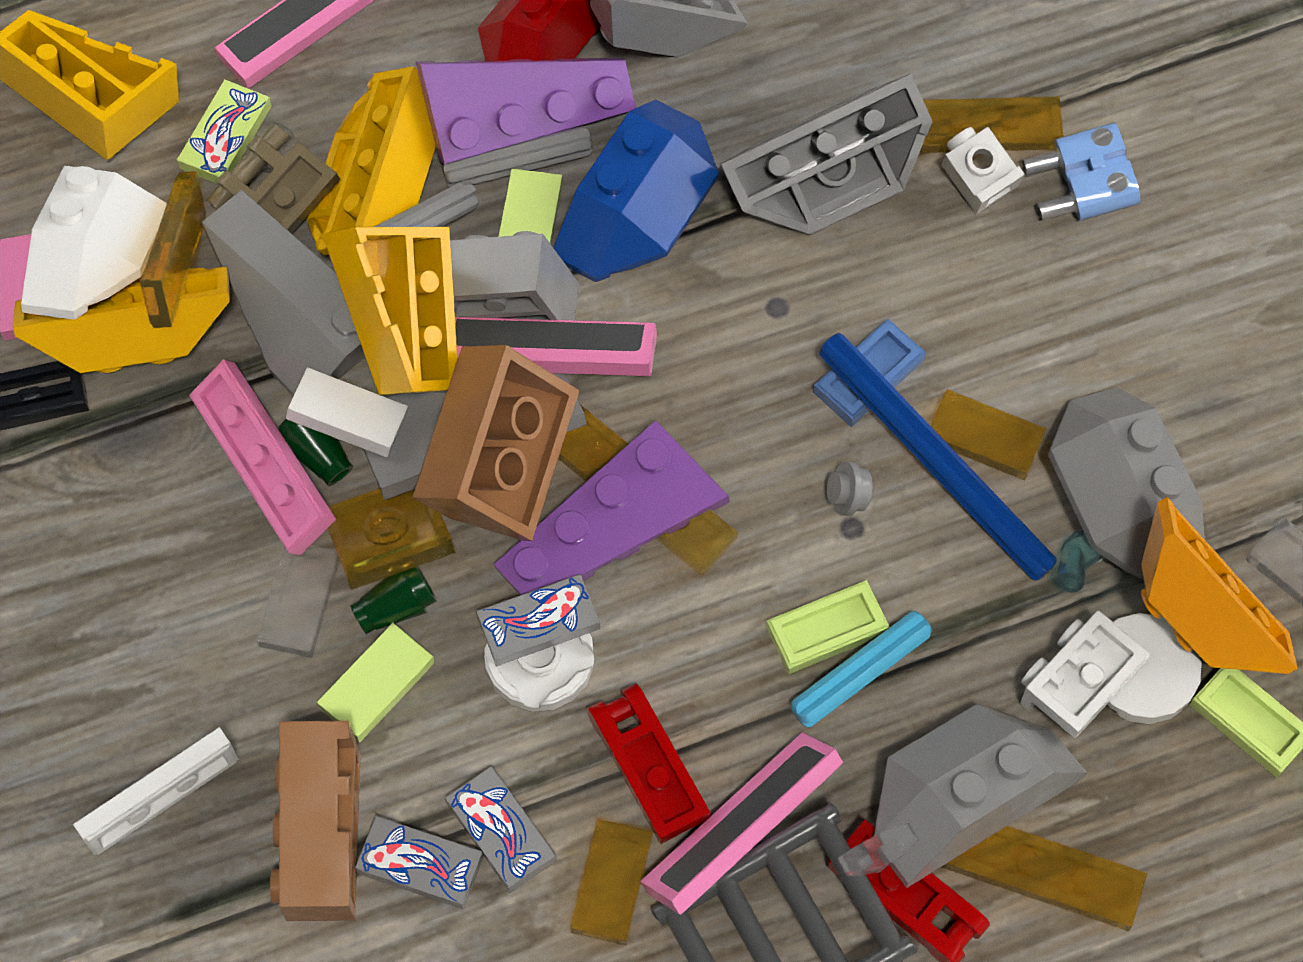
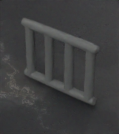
M833 803L809 814L754 846L681 915L661 902L651 909L653 916L662 926L668 923L688 962H715L688 912L718 895L755 962H781L738 885L740 881L768 866L821 962H848L787 855L818 837L880 948L855 962H903L904 959L918 951L916 943L907 934L901 936L846 842L837 826L841 820L839 818V811Z

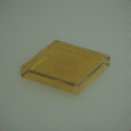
M376 489L328 506L336 520L327 530L351 590L456 553L441 514L412 498L415 489L384 500L380 489Z

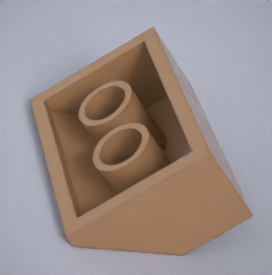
M507 345L462 346L412 498L450 519L523 541H532L579 390Z

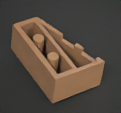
M279 721V758L276 760L275 784L276 790L279 792V813H275L273 818L274 847H279V868L272 869L270 896L272 904L279 903V908L286 921L355 920L357 886L355 867L358 855L361 755L349 721Z

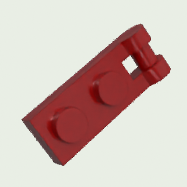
M635 683L621 690L622 697L606 705L603 701H600L586 710L594 729L602 738L661 845L705 822L710 817L711 812L639 685ZM633 717L639 726L621 734L616 724Z
M864 819L846 842L890 918L925 946L937 961L961 962L965 957L964 947L972 938L979 939L990 926L988 919L933 873L906 888L873 846L875 827ZM830 860L827 868L840 877ZM941 911H944L954 921V924L945 934L932 924Z

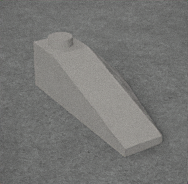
M240 190L202 221V227L220 266L227 267L229 282L242 308V314L247 325L251 328L259 345L261 355L269 372L292 396H294L307 367L340 379L365 358L335 271L244 191Z

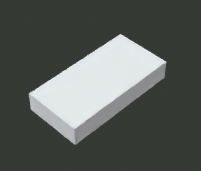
M307 367L288 407L286 419L388 458L405 419L408 406Z

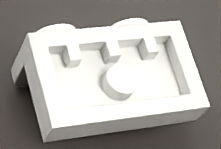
M1099 610L1085 624L1079 619L1074 621L1057 642V645L1062 648L1050 662L1043 657L1040 658L1021 681L1026 686L1020 705L1028 711L1036 705L1075 739L1142 667L1150 655L1149 651Z

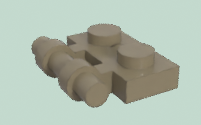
M274 123L262 137L256 135L246 146L249 152L231 172L225 170L216 180L219 186L206 201L217 210L242 190L292 234L340 178L333 169L299 141L285 157L279 153V148L287 141L289 135ZM264 165L270 167L272 172L255 191H252L247 186Z

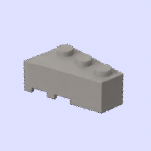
M520 231L513 236L487 237L483 235H470L463 240H450L455 317L575 321L579 282L543 233Z

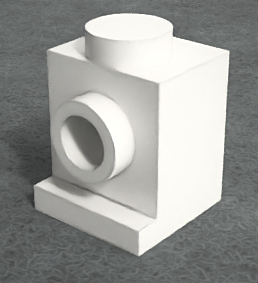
M969 127L957 134L946 144L950 152L945 155L941 165L976 215L1019 187L1025 175L1020 166L1016 167L989 127H986L977 134L972 127ZM977 154H983L991 166L986 169H979L973 164L972 157Z

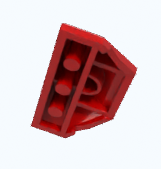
M500 0L480 24L478 32L485 61H509L516 59L539 61L575 58L601 25L591 9L590 0Z

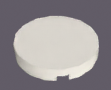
M1137 613L1118 618L1113 623L1149 651L1150 655L1142 667L1107 705L1117 712L1116 715L1130 722L1153 724L1172 719L1190 703L1200 684L1202 666L1200 656L1194 650L1187 652L1180 645L1172 626L1164 617L1156 619L1151 614Z
M590 633L497 667L488 644H486L484 649L486 674L495 692L511 705L532 712L555 710L573 701L588 685L594 668L593 641Z

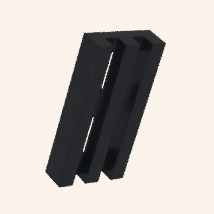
M60 361L0 373V392L70 376V381L41 388L38 386L18 390V393L1 396L0 431L89 411L88 401L85 396V384L82 379L83 373L77 372Z

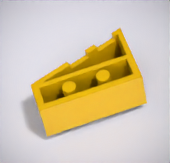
M27 10L0 31V80L107 161L179 102L176 63L163 58L158 63L132 54V47L119 42H116L114 47L88 38L86 30L31 10Z
M353 227L322 233L378 394L447 391L457 363L449 227Z

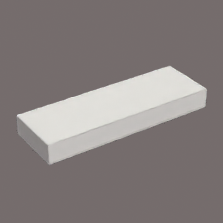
M219 727L73 825L92 853L99 855L237 763V755L230 741Z

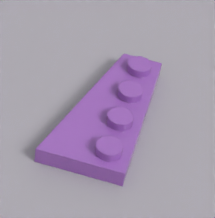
M571 58L539 61L516 59L485 62L480 60H462L458 62L415 61L439 161L443 164L605 119L636 108L626 60L621 58Z
M655 420L539 523L532 541L520 540L493 565L519 595L581 574L584 581L592 577L596 570L619 558L623 560L640 551L639 547L667 532L670 535L688 525L689 520L710 509L714 511L730 502V499L723 489Z

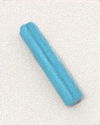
M911 611L796 697L791 703V710L798 721L805 727H812L929 639L932 629L927 620L918 611Z

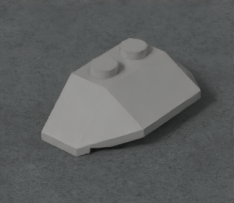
M590 0L591 9L601 25L600 31L613 47L644 51L652 54L680 57L740 31L747 24L734 0Z
M907 74L857 94L783 129L722 162L721 166L743 212L811 235L904 191L933 121L912 74Z
M1117 387L1070 400L1048 452L1049 459L1091 548L1124 571L1144 580L1141 563L1157 502L1168 497L1178 511L1205 539L1202 501L1155 407Z
M976 704L888 757L872 844L906 888L1079 782L1085 778L1087 771L1052 730Z

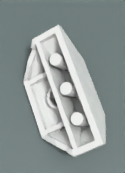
M64 166L32 228L21 301L22 313L75 320L88 312L89 305L111 297L140 278L170 214L169 204L116 172L94 170L85 166Z

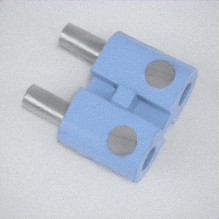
M1115 122L1057 138L1054 140L1055 150L1023 159V166L1027 176L1060 167L1065 183L1067 182L1069 186L1068 195L1037 203L1042 221L1071 212H1076L1078 220L1081 221L1138 205L1141 202L1137 180L1130 160L1126 158V148Z

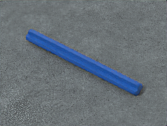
M836 333L831 336L821 347L819 352L821 358L1031 579L1037 581L1049 573L1057 562L1052 552L843 334Z

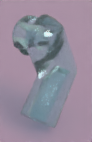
M1083 530L1066 539L1061 549L1056 582L1058 587L1065 592L1073 593L1081 590L1084 586L1086 569L1105 559V557L1091 548Z

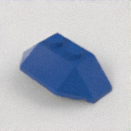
M653 100L629 111L576 189L554 245L555 251L569 269L594 282L609 278L610 274L639 267L666 257L719 177V171L700 122L658 100Z

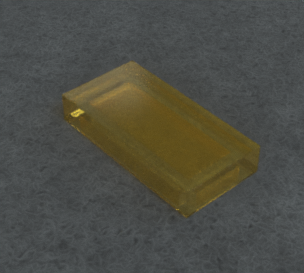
M949 389L946 390L931 423V427L957 454L1024 481L1047 429Z
M597 819L570 926L571 933L627 946L642 885L640 881L644 876L653 839V831Z

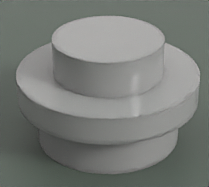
M842 462L836 471L830 474L827 482L829 502L834 505L836 512L842 516H851L856 511H865L869 506L873 490L870 472L866 468H859L855 462Z

